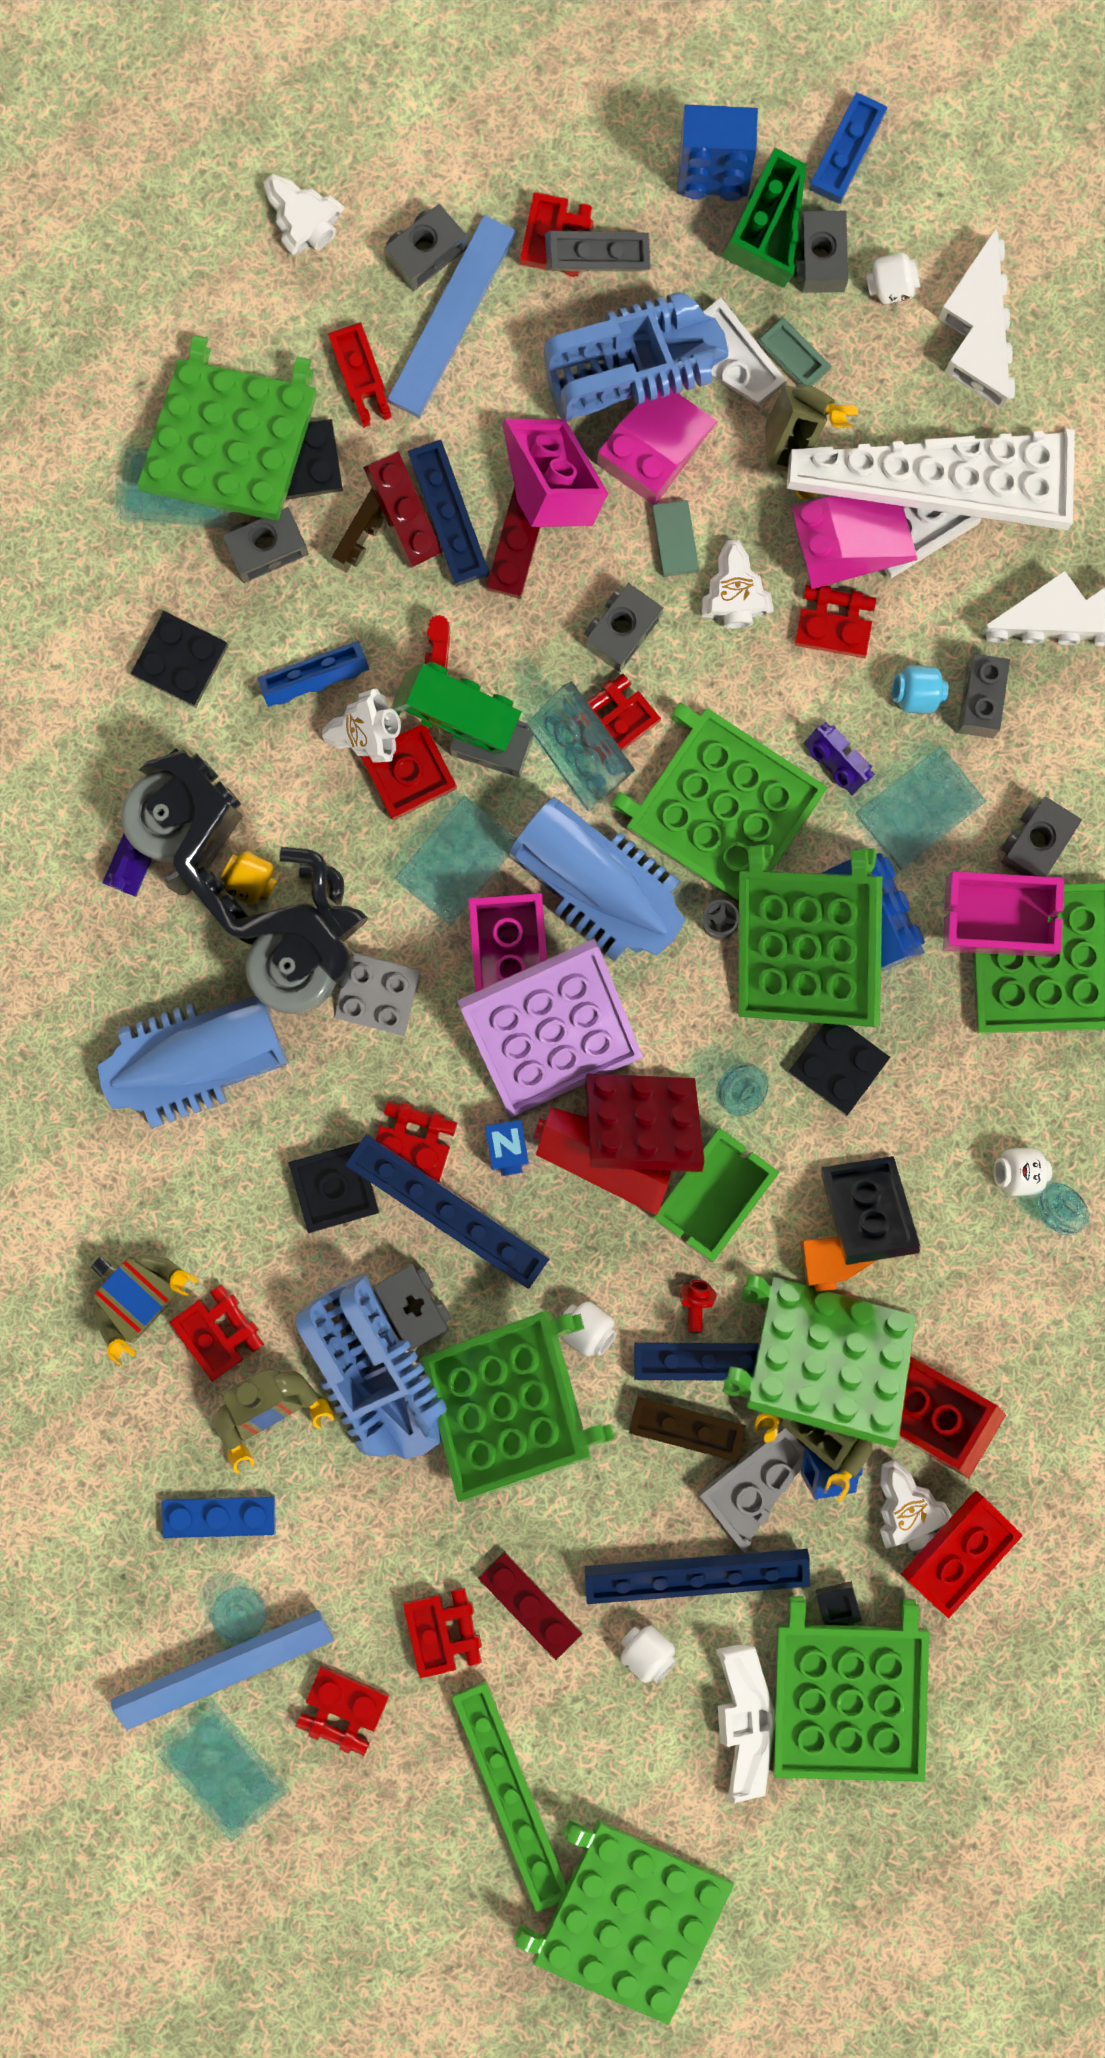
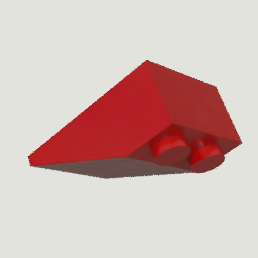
M910 1356L899 1437L969 1479L1006 1414L995 1403Z

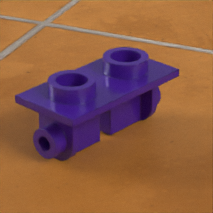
M825 722L820 727L818 726L803 743L809 749L812 758L817 762H821L833 775L837 785L846 789L852 796L875 775L871 771L873 766L856 749L846 756L843 750L850 743L836 729L834 724L830 726Z
M123 833L102 883L136 897L152 859L135 849L125 833Z

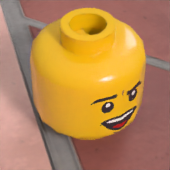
M243 851L239 856L233 854L220 880L225 882L224 890L227 894L249 905H255L261 897L268 900L278 881L272 878L274 872L273 864L249 851Z

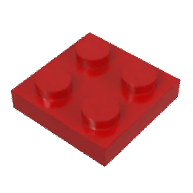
M421 724L395 738L396 751L393 754L392 761L372 762L369 756H360L393 821L457 789V785L428 728Z

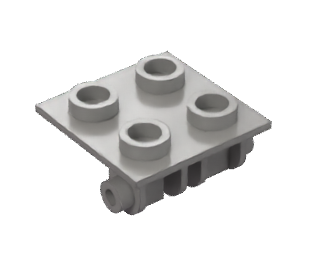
M353 952L354 967L345 987L340 989L334 1018L405 1036L415 991L420 982V970Z

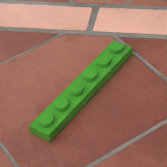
M486 1680L452 1694V1700L535 1911L539 1912L559 1903L567 1882Z

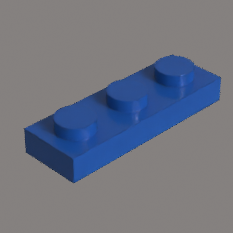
M858 92L855 93L810 183L809 190L841 204L887 112L888 106Z
M359 641L258 677V682L267 707L276 704L288 703L293 698L308 692L321 691L327 685L343 679L356 678L362 672L370 669Z
M275 1496L162 1500L163 1538L275 1535Z

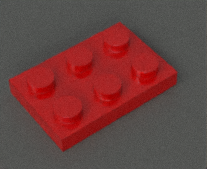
M975 1490L902 1571L901 1575L949 1619L1023 1535L983 1495Z

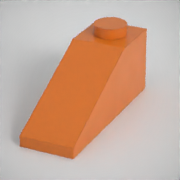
M838 1237L800 1241L805 1285H814L815 1292L837 1289L836 1282L847 1281L875 1262L869 1261L846 1265Z

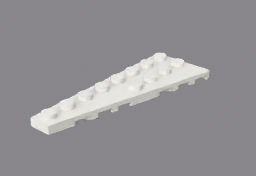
M1066 429L1064 433L1044 434V431H1033L1032 435L1014 437L1011 436V433L999 434L998 438L975 439V436L925 439L924 443L904 445L903 441L892 442L891 446L870 447V444H858L857 448L833 450V446L792 449L788 460L787 489L1068 530L1073 524L1075 430Z

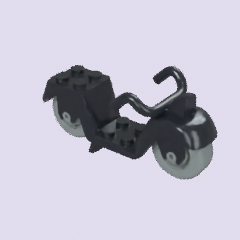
M175 748L168 755L149 760L139 768L146 776L136 782L129 790L121 810L122 827L127 839L135 849L145 856L159 862L174 864L176 871L164 878V884L168 889L178 895H187L193 890L226 932L246 944L252 945L246 960V976L254 995L263 1004L278 1012L302 1014L323 1004L331 995L336 982L340 987L344 988L351 977L354 967V954L346 940L367 922L368 917L361 910L350 906H341L345 888L341 873L334 867L327 866L324 858L314 850L281 847L280 862L301 863L299 877L311 878L312 900L317 908L303 903L248 916L235 899L232 900L227 894L223 896L221 891L225 889L224 885L212 871L209 872L207 870L243 816L237 809L242 805L241 802L221 781L218 783L214 782L219 777L218 774L198 753L191 756L185 750L179 751ZM326 880L330 883L329 897H327Z

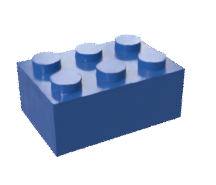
M685 104L679 148L678 194H685L689 199H702L706 195H720V198L726 201H736L741 196L748 197L757 147L758 108Z
M876 853V863L872 875L882 876L881 971H885L925 953L922 947L925 941L920 928L916 924L913 925L907 911L910 910V906L905 894L901 890H897L892 879L895 877L893 865L887 857L883 858L882 853ZM851 859L822 873L852 875Z

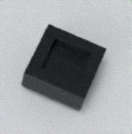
M852 1581L816 1589V1597L824 1625L845 1626L862 1622Z

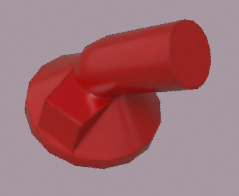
M699 1279L684 1283L680 1289L681 1304L688 1307V1333L692 1334L702 1333V1308H712L717 1298V1293L711 1285Z

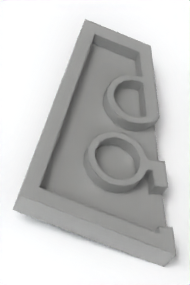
M783 1426L778 1428V1434L774 1441L768 1443L764 1442V1440L697 1492L743 1553L746 1552L752 1543L750 1540L760 1525H763L771 1514L770 1510L781 1493H785L802 1467L805 1449L798 1439Z

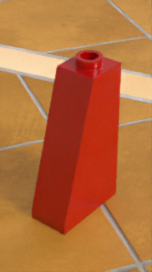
M551 1107L547 1120L539 1118L533 1137L534 1140L540 1141L536 1156L650 1213L658 1215L671 1171L591 1168L586 1117Z

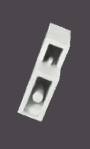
M995 230L943 306L938 319L966 337L951 358L945 373L1002 409L1007 399H1014L1015 381L1014 377H1009L1008 365L1012 363L1011 342L1006 343L1005 330L1009 329L1010 312L1008 308L1003 306V296H1006L1007 276L1005 273L1001 274L1000 262L1004 260L1005 244L1003 239L998 238V231Z
M1064 571L987 624L981 635L986 636V641L992 643H1002L1008 641V637L1022 638V642L1026 644H1040L1046 638L1058 639V643L1061 645L1080 644V640H1094V645L1105 647V587L1086 600Z

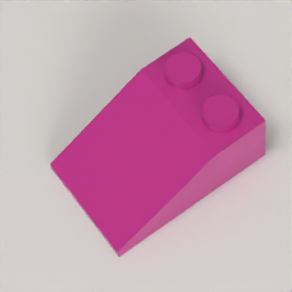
M671 388L670 395L666 397H661L658 390L656 400L649 401L647 396H645V403L636 405L617 426L598 452L597 465L652 505L658 503L718 422L679 393L674 394Z
M504 419L502 426L517 502L531 527L593 526L609 493L569 424L557 419Z
M827 496L791 506L796 532L812 589L918 560L903 506L838 496Z
M542 893L468 899L475 992L547 960Z

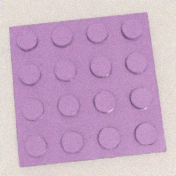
M595 939L589 940L457 1001L510 1118L584 1085L586 1073L608 1074L643 1058Z

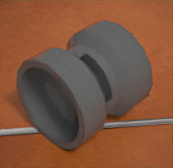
M727 900L710 902L703 912L702 926L704 931L716 940L727 939L735 933L739 923L737 908Z

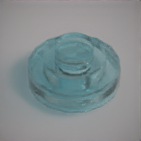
M749 1062L736 1064L728 1069L720 1079L716 1091L717 1102L729 1114L746 1116L754 1112L767 1096L768 1078L756 1065Z
M1050 1184L1038 1196L1037 1205L1043 1222L1058 1233L1067 1236L1076 1235L1089 1223L1090 1214L1086 1203L1074 1189L1066 1184Z
M234 1586L226 1589L216 1598L211 1608V1622L214 1630L222 1639L231 1643H243L254 1638L261 1632L267 1619V1607L264 1599L256 1590L247 1586Z

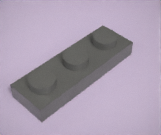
M549 231L545 233L547 271L641 272L651 269L649 233Z

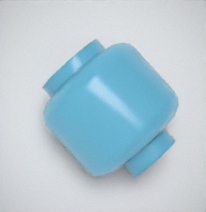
M909 665L902 670L901 674L897 673L894 677L892 699L895 703H898L899 708L903 712L932 714L937 711L940 703H945L947 700L948 682L943 681L941 672L937 668Z

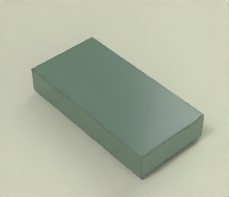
M783 316L756 341L762 350L797 385L806 384L813 386L831 370L832 366Z
M688 500L653 505L652 510L663 577L699 572Z

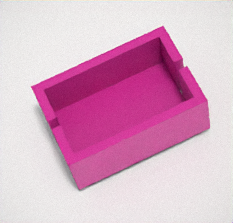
M952 871L947 876L945 885L944 911L952 912L944 917L942 951L1054 957L1061 952L1063 919L1055 918L1048 923V917H1056L1063 911L1064 878Z

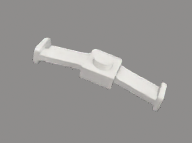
M734 1645L716 1649L733 1701L732 1703L718 1705L720 1743L727 1747L736 1745L729 1792L726 1794V1800L732 1804L765 1796L775 1733V1707L771 1702L756 1648L747 1645Z

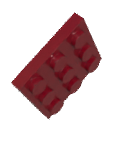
M586 1073L585 1094L591 1168L703 1171L705 1161L695 1078Z

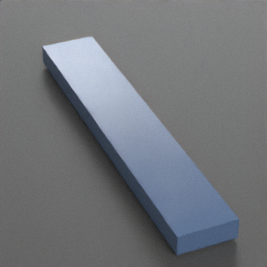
M486 215L483 216L387 399L389 404L418 418L421 417L516 235V230Z
M317 1610L110 1700L112 1711L125 1729L129 1730L334 1641L332 1631L320 1610Z

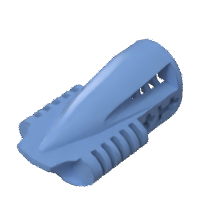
M676 292L667 295V303L663 297L655 298L654 305L650 300L643 302L642 310L638 304L631 305L630 314L626 307L618 309V317H616L614 311L606 312L605 321L553 336L544 345V366L547 382L558 415L563 422L571 421L572 418L600 411L630 398H633L637 405L645 403V394L649 401L656 400L658 397L657 390L661 397L669 396L670 388L674 394L682 392V383L686 390L694 389L695 381L699 387L711 384V370L713 366L729 356L725 333L717 320L704 314L700 306L691 297L684 293ZM590 363L591 367L585 368L584 364ZM577 365L578 372L572 373L570 367ZM563 369L565 377L559 378L556 370Z
M553 797L540 809L519 835L510 850V857L562 900L554 912L557 916H562L570 906L572 910L565 919L568 925H571L579 915L583 917L575 928L579 934L591 923L593 927L585 936L588 941L594 939L599 932H602L603 935L597 942L600 950L609 940L614 942L605 954L615 962L627 947L635 953L645 950L657 956L675 940L686 921L675 906V899L672 895L681 881L671 874L662 884L659 880L667 869L661 865L651 875L649 871L657 861L650 857L641 867L639 863L646 855V852L642 849L631 859L629 854L633 851L636 844L630 840L620 850L618 847L626 838L623 833L620 832L612 841H609L558 798Z
M252 996L198 1015L194 1004L190 1003L186 1005L189 1017L187 1020L182 1009L179 1007L173 1009L176 1020L175 1024H173L168 1012L160 1014L164 1028H160L155 1016L148 1018L150 1033H148L143 1021L135 1023L138 1037H135L130 1025L119 1028L118 1035L121 1045L115 1049L111 1057L97 1065L101 1089L111 1108H132L138 1112L144 1110L146 1118L153 1129L164 1125L161 1109L164 1110L168 1121L173 1122L177 1120L173 1105L177 1106L182 1118L189 1116L187 1100H189L194 1113L201 1112L202 1107L198 1096H202L207 1109L215 1106L211 1095L212 1091L215 1092L220 1105L227 1102L224 1087L289 1064L284 1047L277 1036L271 1018V1010L268 1006L263 1004L256 996Z
M366 1274L357 1275L331 1288L311 1301L297 1314L295 1321L297 1330L325 1377L320 1382L323 1390L332 1389L326 1396L330 1402L338 1400L333 1406L336 1413L345 1411L340 1417L343 1425L352 1423L347 1428L349 1435H359L353 1441L359 1452L377 1457L393 1454L408 1459L424 1455L442 1441L437 1422L439 1416L448 1408L441 1397L432 1399L437 1395V1389L435 1386L426 1388L431 1382L428 1374L419 1376L424 1371L421 1362L412 1365L418 1358L415 1351L405 1352L410 1348L411 1344L408 1339L401 1341L397 1339L384 1307L369 1284ZM332 1302L334 1308L326 1312L323 1306ZM338 1316L340 1321L334 1324L331 1318ZM345 1329L347 1333L344 1336H342V1334L340 1333V1330Z

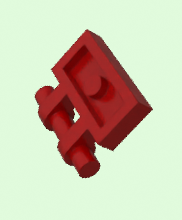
M534 192L520 255V265L547 270L545 233L549 231H563L564 228L572 231L592 232L593 220L591 219L593 207L583 203L579 204L577 214L567 213L569 199ZM565 271V274L577 277L580 271Z
M805 585L803 599L816 601L815 611L801 609L794 646L866 658L872 621L858 619L860 610L874 612L877 598L865 596L863 591L852 590L851 593L832 590L830 585L814 589L809 585ZM828 604L849 607L847 616L827 613Z
M623 673L615 680L611 681L609 679L600 686L601 691L588 701L583 699L575 706L576 710L566 717L574 729L584 721L591 726L590 729L582 734V739L603 765L611 761L661 721L660 716L639 691L628 699L622 694V691L631 685L629 679ZM608 702L614 703L617 708L601 719L596 712Z
M387 1101L384 1115L397 1119L394 1129L380 1125L376 1140L440 1182L450 1147L437 1143L439 1133L454 1136L458 1122L445 1119V1114L435 1111L432 1115L413 1109V1105L402 1102V1105ZM408 1123L428 1128L426 1139L405 1133Z
M222 1284L210 1292L218 1304L214 1308L208 1310L203 1301L198 1300L169 1321L211 1382H214L244 1360L236 1349L239 1344L245 1342L252 1353L264 1345L256 1333L259 1331L253 1321L248 1322L237 1306L239 1301L234 1294L229 1295ZM224 1314L237 1330L229 1338L216 1321Z
M465 1588L451 1591L454 1605L443 1608L440 1594L403 1603L419 1679L455 1671L457 1666L454 1655L465 1652L468 1666L482 1663L479 1648L482 1647L480 1635L475 1633L471 1616L475 1612L473 1603L468 1602ZM457 1619L461 1639L451 1641L446 1621Z
M321 1666L305 1702L319 1708L317 1715L313 1718L301 1713L295 1727L309 1732L308 1737L318 1740L320 1737L339 1745V1750L349 1754L351 1750L365 1756L370 1742L357 1737L360 1726L375 1732L390 1695ZM329 1713L350 1722L346 1732L326 1723Z

